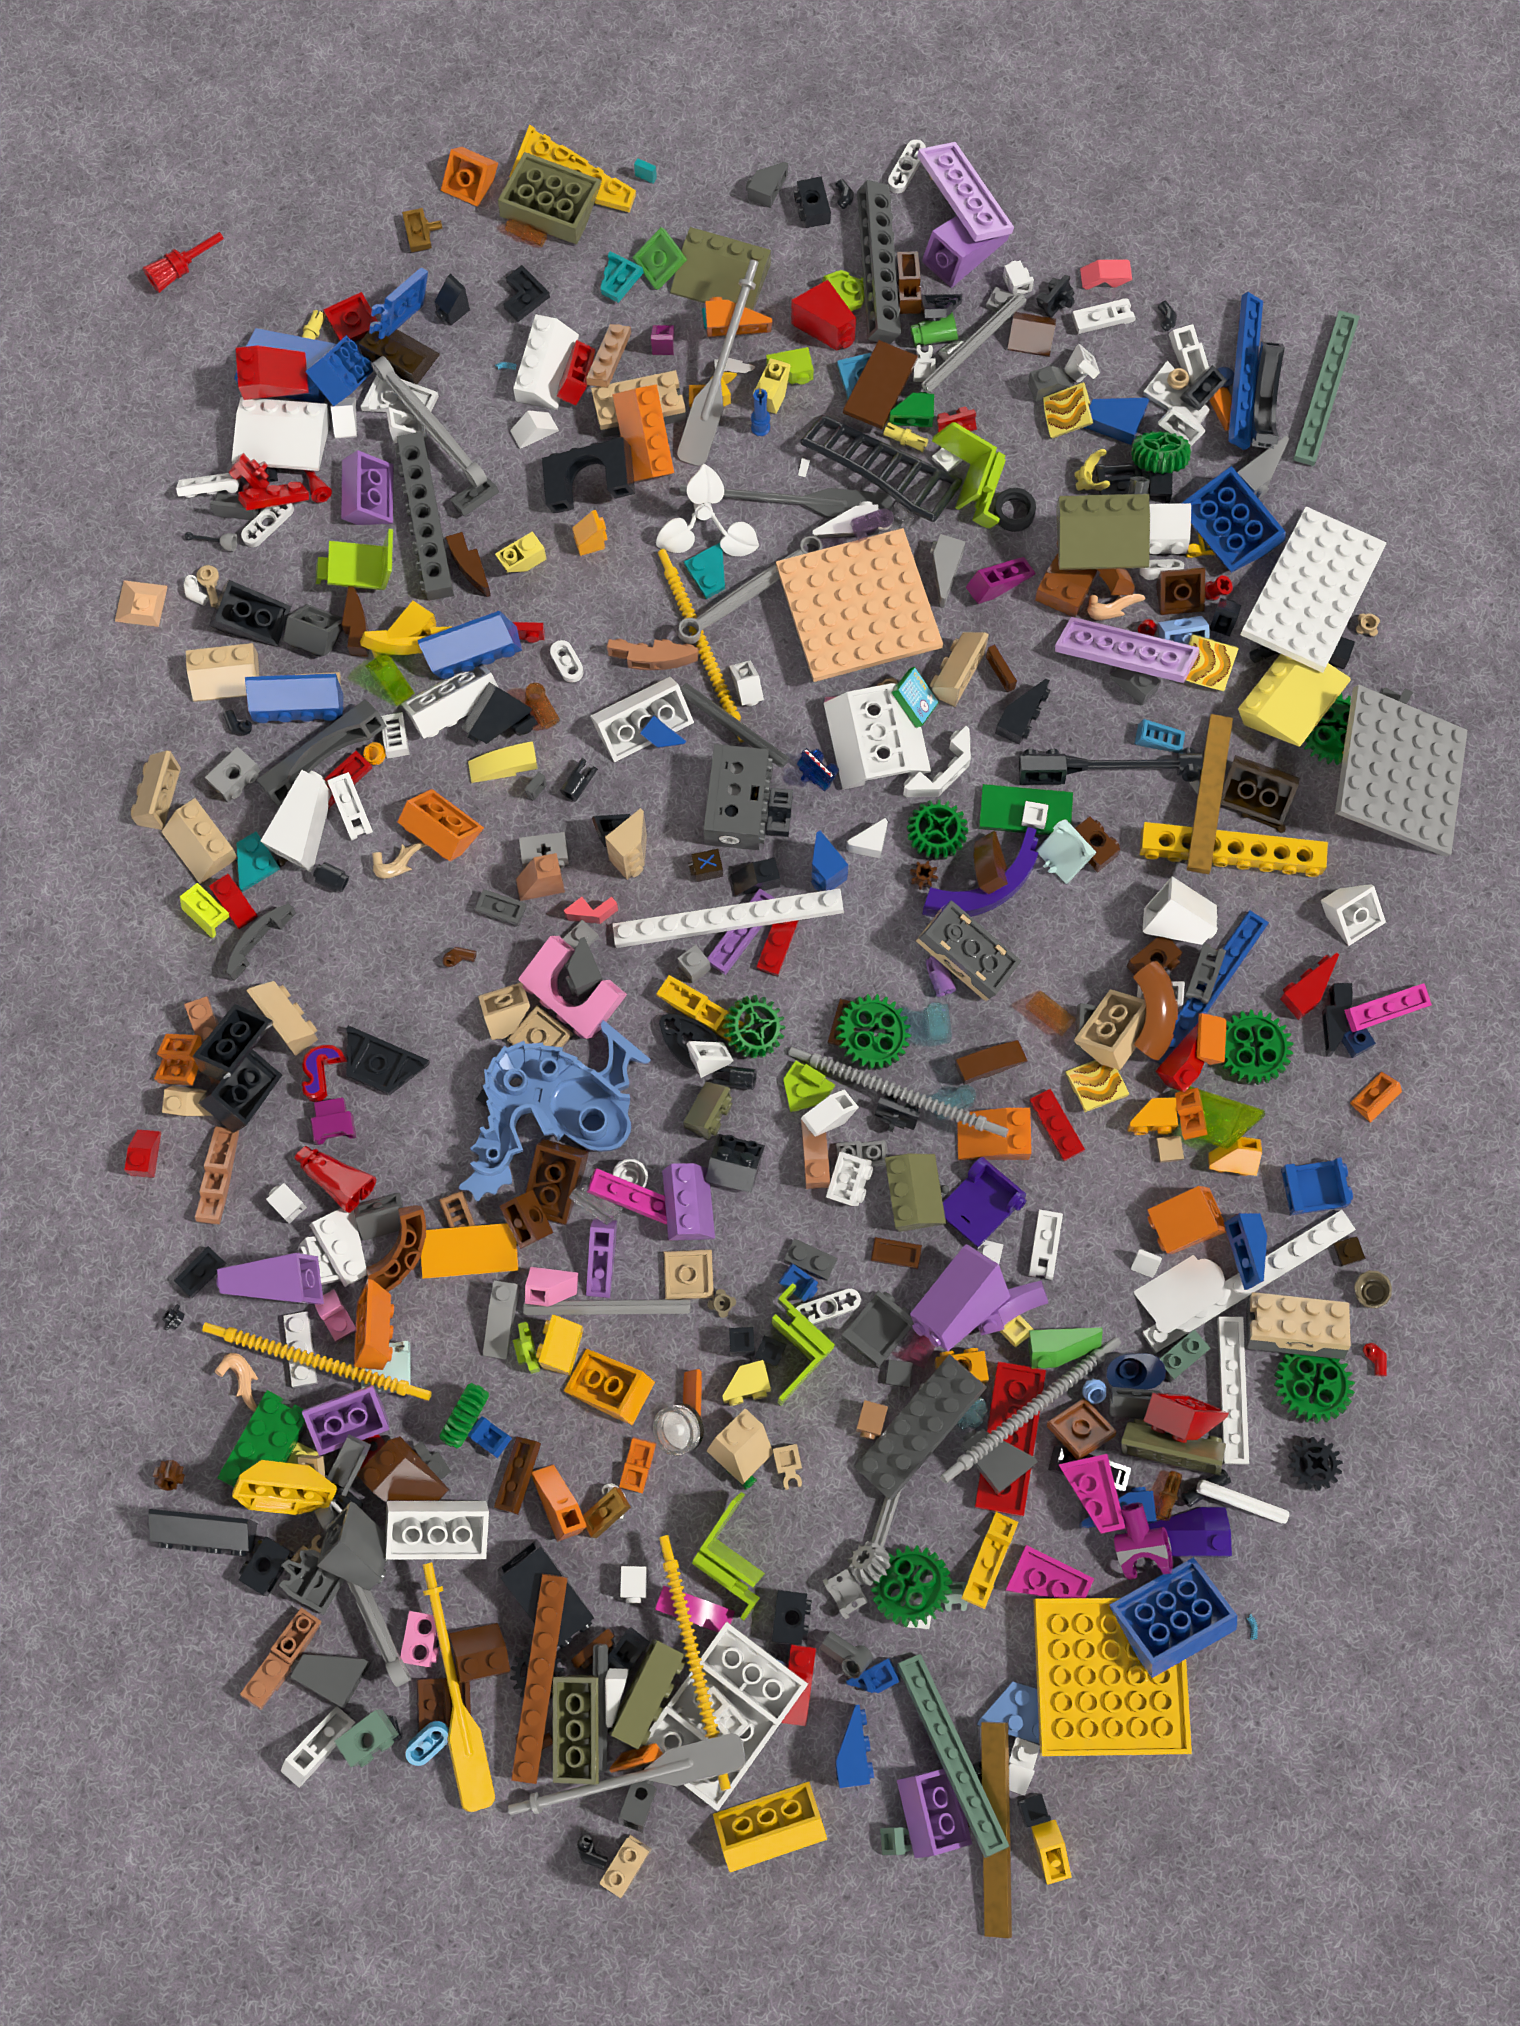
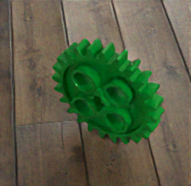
M1341 693L1326 712L1329 719L1322 717L1317 724L1320 727L1315 726L1304 741L1307 742L1304 750L1311 748L1310 756L1318 754L1319 762L1326 758V762L1329 765L1334 759L1335 764L1339 765L1343 760L1342 752L1345 745L1341 743L1340 738L1346 739L1348 723L1344 721L1343 717L1349 719L1351 696L1344 700ZM1318 733L1323 734L1326 741L1321 740Z
M867 994L863 1001L859 996L855 999L856 1004L853 1001L847 1004L849 1009L844 1008L841 1011L844 1016H840L837 1019L842 1023L835 1028L841 1031V1034L836 1039L843 1040L839 1048L846 1047L847 1051L844 1056L851 1054L853 1056L851 1063L859 1060L860 1068L866 1063L868 1070L873 1069L874 1065L880 1070L883 1068V1064L888 1068L892 1065V1062L896 1063L899 1061L898 1055L903 1056L905 1054L902 1048H907L910 1045L905 1041V1039L911 1037V1034L905 1033L911 1027V1025L904 1024L908 1016H900L903 1009L895 1010V1001L890 1005L887 1004L888 997L880 1001L879 995L876 994L871 1000L870 995ZM860 1014L866 1017L867 1024L860 1022ZM882 1017L889 1021V1027H885L882 1024ZM854 1028H856V1029H858V1030H862V1031L856 1032V1031H854ZM890 1032L893 1036L884 1033ZM857 1037L864 1039L865 1047L858 1044ZM880 1040L887 1042L888 1050L881 1048Z
M1250 1009L1247 1016L1241 1011L1239 1019L1232 1015L1230 1018L1231 1022L1226 1021V1063L1223 1069H1232L1229 1074L1230 1077L1237 1073V1081H1241L1245 1077L1248 1085L1252 1079H1255V1083L1259 1085L1262 1078L1267 1084L1270 1082V1076L1276 1080L1279 1077L1278 1072L1284 1073L1286 1068L1283 1065L1288 1066L1291 1062L1286 1057L1293 1055V1052L1288 1050L1293 1046V1042L1287 1041L1291 1033H1283L1287 1026L1282 1025L1279 1027L1277 1025L1280 1020L1279 1018L1272 1021V1013L1263 1017L1262 1010L1257 1015H1254L1253 1010ZM1250 1028H1254V1031H1255L1254 1037H1253L1252 1030H1251ZM1260 1031L1267 1032L1270 1039L1262 1038ZM1241 1032L1245 1034L1247 1040L1242 1041L1238 1039L1236 1033ZM1253 1041H1254L1255 1047H1259V1049H1258L1257 1052H1256V1061H1257V1064L1259 1065L1258 1067H1256V1066H1255V1063H1254V1060H1255V1048H1254V1047H1250L1251 1044L1253 1043ZM1262 1054L1271 1055L1273 1062L1265 1061ZM1239 1055L1247 1056L1249 1063L1241 1062Z
M1286 1354L1283 1357V1362H1280L1277 1366L1279 1371H1276L1274 1374L1279 1379L1276 1380L1274 1386L1281 1388L1276 1393V1396L1284 1397L1280 1404L1288 1403L1290 1405L1287 1410L1288 1413L1295 1410L1297 1411V1419L1301 1415H1305V1422H1308L1313 1417L1315 1424H1318L1321 1417L1325 1423H1328L1330 1416L1337 1419L1339 1412L1342 1414L1347 1409L1345 1406H1349L1352 1402L1348 1397H1352L1355 1393L1349 1389L1354 1386L1355 1382L1348 1380L1353 1373L1345 1372L1344 1369L1347 1367V1363L1340 1364V1359L1299 1354H1290V1356ZM1316 1364H1318V1365H1319V1372H1318V1374H1317V1376H1316V1380H1315V1386H1317V1388H1316V1389L1314 1390V1392H1313V1395H1312V1396H1313V1398H1312V1403H1313V1404H1311V1403L1309 1402V1398H1310V1395H1311V1393H1312V1389H1313V1386H1314V1382H1312V1379H1313V1378L1315 1377V1375H1316ZM1299 1366H1306L1309 1369V1373L1302 1372ZM1323 1372H1329L1333 1380L1327 1379ZM1295 1388L1302 1389L1305 1396L1299 1395ZM1319 1395H1325L1329 1402L1322 1401Z
M907 1545L904 1553L897 1548V1556L895 1557L888 1553L891 1567L885 1570L887 1575L880 1577V1583L874 1580L873 1583L877 1587L871 1589L872 1593L877 1595L873 1598V1601L876 1605L880 1604L877 1607L878 1610L884 1613L887 1620L893 1617L892 1621L895 1625H898L902 1620L904 1627H907L910 1621L917 1627L918 1620H922L926 1625L928 1616L935 1620L936 1615L934 1612L936 1610L939 1612L944 1611L940 1606L941 1603H949L945 1594H952L951 1589L947 1587V1585L952 1584V1580L950 1577H946L950 1574L948 1568H944L946 1564L943 1559L938 1560L939 1556L937 1553L931 1554L927 1547L921 1552L918 1545H916L914 1551ZM905 1567H911L908 1573L901 1574ZM933 1576L930 1582L923 1583L925 1577ZM895 1589H900V1593L897 1596L891 1597V1593ZM922 1598V1602L918 1606H913L914 1600Z

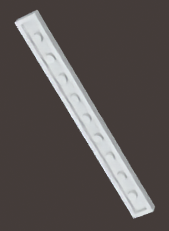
M841 889L613 923L614 942L616 948L841 914L844 913Z
M1340 1210L1267 1255L1263 1282L1249 1290H1244L1240 1274L1238 1273L1225 1281L1221 1288L1225 1293L1223 1299L1172 1332L1161 1333L1155 1324L1142 1332V1335L1156 1354L1250 1296L1252 1292L1263 1288L1356 1229L1343 1210Z

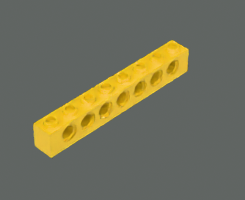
M1144 822L1141 829L1139 855H1145V858L1152 860L1159 857L1168 858L1171 862L1188 860L1189 849L1184 848L1182 843L1190 844L1193 827ZM1223 830L1216 831L1212 863L1217 867L1236 865L1238 869L1242 870L1254 867L1259 868L1262 872L1281 870L1284 874L1292 875L1299 872L1305 873L1308 877L1322 875L1327 867L1328 842ZM1165 840L1170 846H1162L1159 841ZM1228 848L1236 849L1238 854L1230 853ZM1251 850H1256V851H1258L1261 856H1260V857L1254 856V855L1251 853ZM1274 853H1280L1284 859L1276 858ZM1297 855L1304 856L1306 858V862L1300 861L1297 858Z

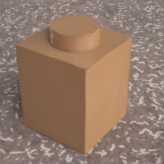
M864 1400L856 1429L857 1432H861L860 1437L869 1440L880 1437L888 1406Z

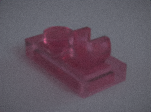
M915 1332L902 1358L924 1369L936 1346L931 1343L929 1338L924 1335L920 1336Z

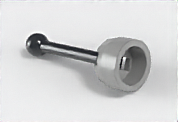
M191 532L185 533V539L188 541L196 539L217 542L227 551L234 552L238 543V537L233 533L223 534L220 538L193 535Z

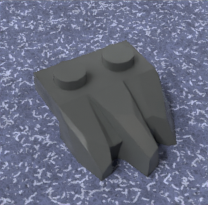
M300 1550L299 1555L302 1559L300 1564L291 1560H286L281 1564L291 1577L289 1580H282L278 1585L292 1598L324 1615L345 1579L317 1567L319 1552L315 1550Z

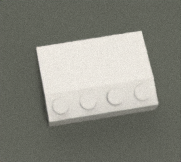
M241 397L236 413L232 464L236 462L239 455L244 453L250 461L255 459L258 464L265 461L268 465L267 467L319 471L330 425L327 404L270 399L243 400V397Z

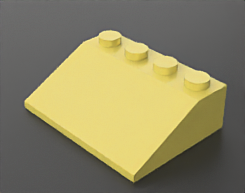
M1280 654L1238 710L1245 726L1300 747L1351 679L1329 663L1322 673Z

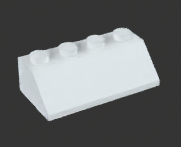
M535 315L513 388L517 402L558 410L561 399L557 397L559 384L579 334L556 318Z
M1150 504L1149 554L1187 553L1190 542L1191 504Z
M484 665L474 667L472 671L457 673L452 678L441 681L401 704L419 734L425 739L426 737L430 738L437 735L439 730L446 726L451 727L457 724L459 719L464 716H469L489 682L497 687L498 685L492 673Z
M671 677L591 715L594 726L614 762L652 744L640 732L653 716H656L675 732L694 723L680 687Z
M387 1501L386 1559H486L489 1519L487 1502Z

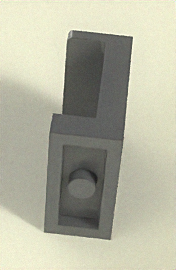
M879 1290L851 1326L847 1327L841 1335V1338L878 1369L914 1324L909 1309L906 1307L901 1309L894 1303L896 1300L886 1291L881 1293Z

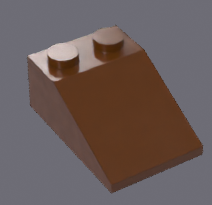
M544 1139L536 1146L526 1193L533 1190L547 1220L566 1225L584 1175L589 1152Z
M401 1436L388 1440L357 1473V1476L366 1486L386 1503L387 1501H439L449 1491L448 1487Z

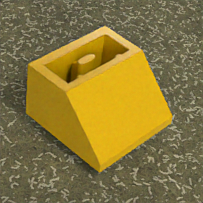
M552 1315L551 1320H546L543 1334H545L544 1344H539L536 1358H538L541 1367L571 1376L584 1330L583 1327L556 1315Z

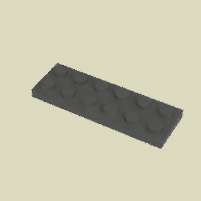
M949 1354L856 1464L855 1468L888 1499L893 1500L985 1391L987 1386Z

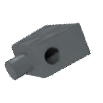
M646 1780L630 1785L619 1816L620 1825L643 1833L657 1793V1787L653 1786L654 1782ZM644 1793L646 1795L645 1799H637V1794Z

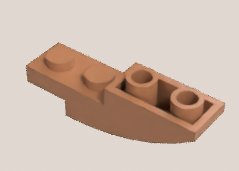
M609 639L607 645L608 656L627 659L628 668L638 670L678 668L694 663L699 659L698 648L691 644H675L667 639H662L661 641L654 640L653 647H649L644 643H628L623 639Z
M208 996L184 1004L195 1035L201 1037V1044L219 1024ZM209 1076L212 1084L216 1079Z
M301 1607L272 1646L270 1654L242 1690L240 1696L262 1710L275 1690L278 1691L290 1673L294 1661L297 1657H301L322 1621Z

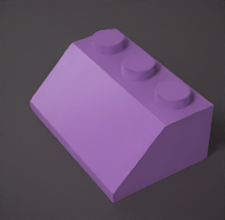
M359 450L342 460L341 519L356 525L393 523V464Z
M694 1163L670 1164L662 1170L669 1241L715 1239L710 1182L705 1181L708 1168Z
M373 1385L302 1411L319 1456L342 1448L348 1434L363 1440L389 1430V1419L381 1398Z
M944 1768L897 1780L915 1859L935 1856L972 1845L966 1816Z

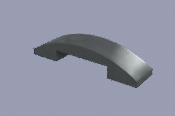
M286 904L273 909L259 918L243 934L231 954L227 967V973L232 980L235 981L250 965L245 956L271 927L275 925L281 930L296 914L293 906Z

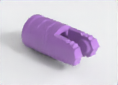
M931 955L926 960V966L936 996L942 997L956 991L950 971Z

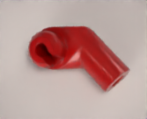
M1366 1343L1363 1346V1353L1374 1363V1376L1386 1377V1353L1375 1343Z

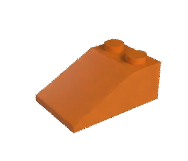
M712 297L709 299L710 301H705L707 337L726 336L736 303L722 300V297ZM744 307L736 335L771 332L772 318Z
M998 1108L970 1112V1115L975 1113L976 1117L984 1116L987 1118V1121L1008 1128L1009 1131L1006 1138L984 1129L983 1131L976 1130L973 1125L969 1127L968 1123L963 1125L962 1121L957 1122L958 1160H978L981 1157H984L986 1160H1029L1031 1156L1030 1108Z

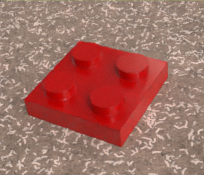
M362 292L323 309L339 341L347 335L350 340L356 342L364 338L370 330L372 322H378L376 316H371L372 309Z

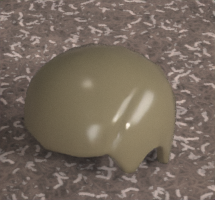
M1368 1270L1360 1274L1355 1282L1354 1290L1357 1300L1367 1308H1380L1386 1305L1392 1296L1390 1280L1379 1271Z

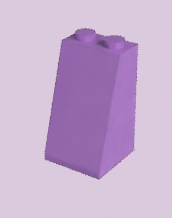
M955 216L932 231L922 262L952 288L1008 240L1010 234L975 242L959 217Z
M966 1244L910 1313L914 1323L912 1327L915 1332L920 1336L924 1335L929 1338L936 1347L940 1346L946 1351L953 1348L1010 1298L999 1264Z
M293 1253L217 1269L216 1283L221 1294L317 1305L324 1304L318 1256Z

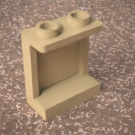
M630 1835L604 1874L600 1885L619 1898H622L652 1848Z

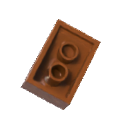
M1057 553L1037 589L1035 601L1076 618L1098 570H1059Z

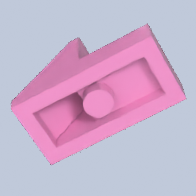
M335 1289L323 1295L324 1304H314L320 1318L325 1322L336 1343L356 1331V1326Z

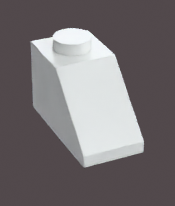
M751 660L730 665L731 675L742 706H753L758 701L764 700L759 675Z

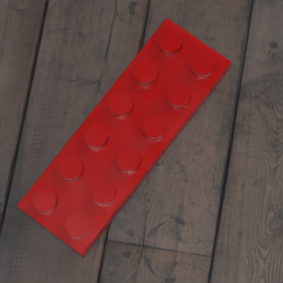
M997 1362L986 1432L991 1434L993 1430L997 1431L998 1426L1002 1427L1003 1422L1007 1423L1008 1418H1012V1415L1017 1414L1018 1410H1022L1023 1406H1027L1028 1402L1032 1403V1399H1037L1038 1394L1042 1395L1046 1370ZM1038 1411V1415H1033L1032 1419H1028L1027 1423H1023L1022 1427H1018L1017 1431H1013V1434L1008 1435V1438L1003 1439V1441L1033 1456L1040 1411ZM1031 1469L999 1494H996L980 1473L974 1508L1024 1517Z

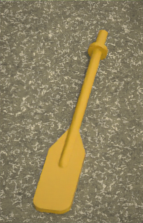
M431 1562L423 1564L428 1590L423 1591L424 1596L429 1595L453 1705L447 1740L462 1808L467 1812H474L491 1806L495 1800V1793L481 1730L462 1703L439 1592L444 1590L443 1586H437L433 1563Z

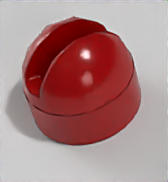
M1145 619L1138 626V633L1154 636L1157 631V624L1152 619Z

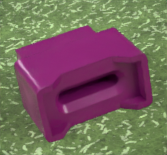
M343 1097L314 1102L316 1117L311 1118V1125L316 1145L323 1144L328 1138L346 1135L350 1139L356 1138L353 1114L347 1111L346 1102Z

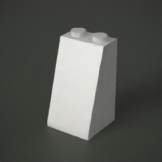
M301 770L261 842L273 853L311 872L315 864L332 791L327 787L328 783L322 779L321 775L312 770L309 773Z

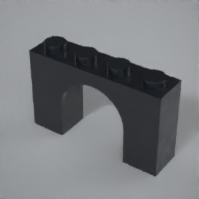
M615 437L609 441L592 443L590 446L582 448H572L562 453H552L542 458L545 504L552 513H561L574 509L573 481L583 468L593 464L605 466L607 490L615 499L635 494L631 446L624 437Z

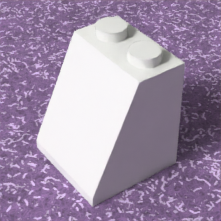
M1171 877L1144 908L1143 932L1150 935L1203 944L1217 932V905L1176 878Z

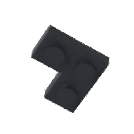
M523 265L506 277V282L517 294L503 305L504 309L517 322L550 298V292Z

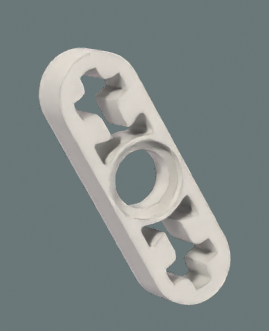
M912 140L907 144L888 178L889 190L898 194L906 190L921 163L917 157L918 151H916L914 158L912 157V151L916 148H926L922 141ZM907 163L913 168L911 170H903L901 166ZM900 175H901V176H902V178H901V183H898V185H895L894 182H897L898 179H899V177H900Z
M293 503L282 504L284 506L287 505L286 510L280 509L279 505L266 507L242 530L241 536L245 545L248 547L259 546L292 515L294 511ZM265 518L274 519L273 524L270 526L262 525V521ZM250 533H251L252 535L255 534V535H256V538H255V539L249 538L248 535H249Z
M845 1289L801 1304L796 1309L799 1312L804 1309L808 1313L813 1311L811 1306L816 1305V1311L820 1318L815 1319V1314L808 1317V1320L814 1325L856 1310L860 1305L861 1297L856 1290ZM847 1294H850L851 1297H856L857 1300L853 1302L854 1306H849L848 1303L841 1305L843 1310L838 1311V1304L834 1298L839 1297L840 1302L846 1299ZM828 1301L833 1304L834 1311L831 1314L825 1315L821 1312L820 1305L823 1302Z

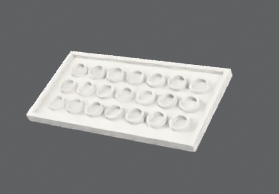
M1305 507L1240 635L1323 673L1382 554L1386 542L1309 507Z

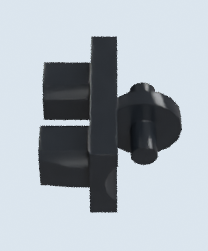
M1064 275L1061 279L1053 277L1048 285L1050 293L1041 292L1037 296L1038 306L1045 309L1048 317L1052 318L1064 306L1071 308L1074 305L1075 300L1072 296L1075 293L1069 283L1070 276Z
M887 1093L884 1098L880 1097L874 1116L880 1117L882 1122L890 1124L888 1131L893 1132L895 1126L901 1129L905 1127L912 1130L915 1129L920 1115L918 1104L913 1106L912 1102H909L902 1106L897 1104L899 1097L895 1099L893 1095L888 1096Z

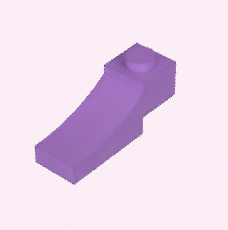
M1042 1280L1008 1289L1010 1298L978 1325L981 1336L1004 1330V1326L1015 1317L1038 1306L1048 1304Z

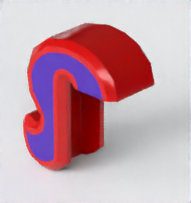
M333 1045L314 1047L304 1055L302 1067L310 1081L302 1082V1091L312 1102L323 1101L328 1096L324 1065L347 1062L343 1052Z

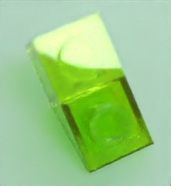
M382 653L365 665L377 684L396 706H399L415 694L401 671L388 655Z

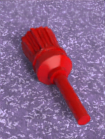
M218 232L187 252H179L176 249H172L170 253L164 254V258L144 266L142 270L151 285L160 293L175 279H179L182 275L189 273V264L192 263L193 258L221 242L224 238Z

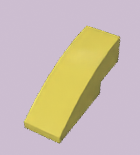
M533 741L498 749L468 761L471 783L516 776L517 772L538 769Z

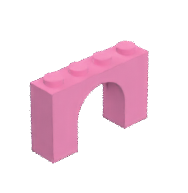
M550 936L518 980L523 984L522 987L525 991L535 994L540 998L539 1002L544 1007L557 1013L556 1017L561 1022L570 1024L577 1036L582 1039L594 1038L601 1030L602 1021L607 1022L627 994L611 980H603L582 1005L574 1006L566 1002L558 989V976L561 969L575 952V949L560 936Z

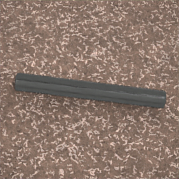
M595 1644L593 1646V1676L598 1677L599 1772L607 1770L605 1678L608 1672V1646L606 1644Z

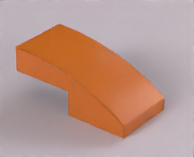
M1193 1088L1185 1092L1175 1093L1184 1140L1208 1135L1199 1089Z
M636 1437L632 1438L619 1487L639 1493L644 1492L657 1443Z

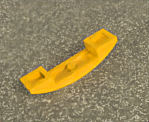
M452 626L432 627L426 636L388 638L387 630L366 631L360 643L361 646L385 654L422 653L418 644L419 639L452 628Z
M995 1512L961 1599L985 1609L1001 1564L1017 1528L1018 1521Z

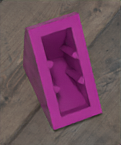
M653 325L651 332L652 355H674V325Z

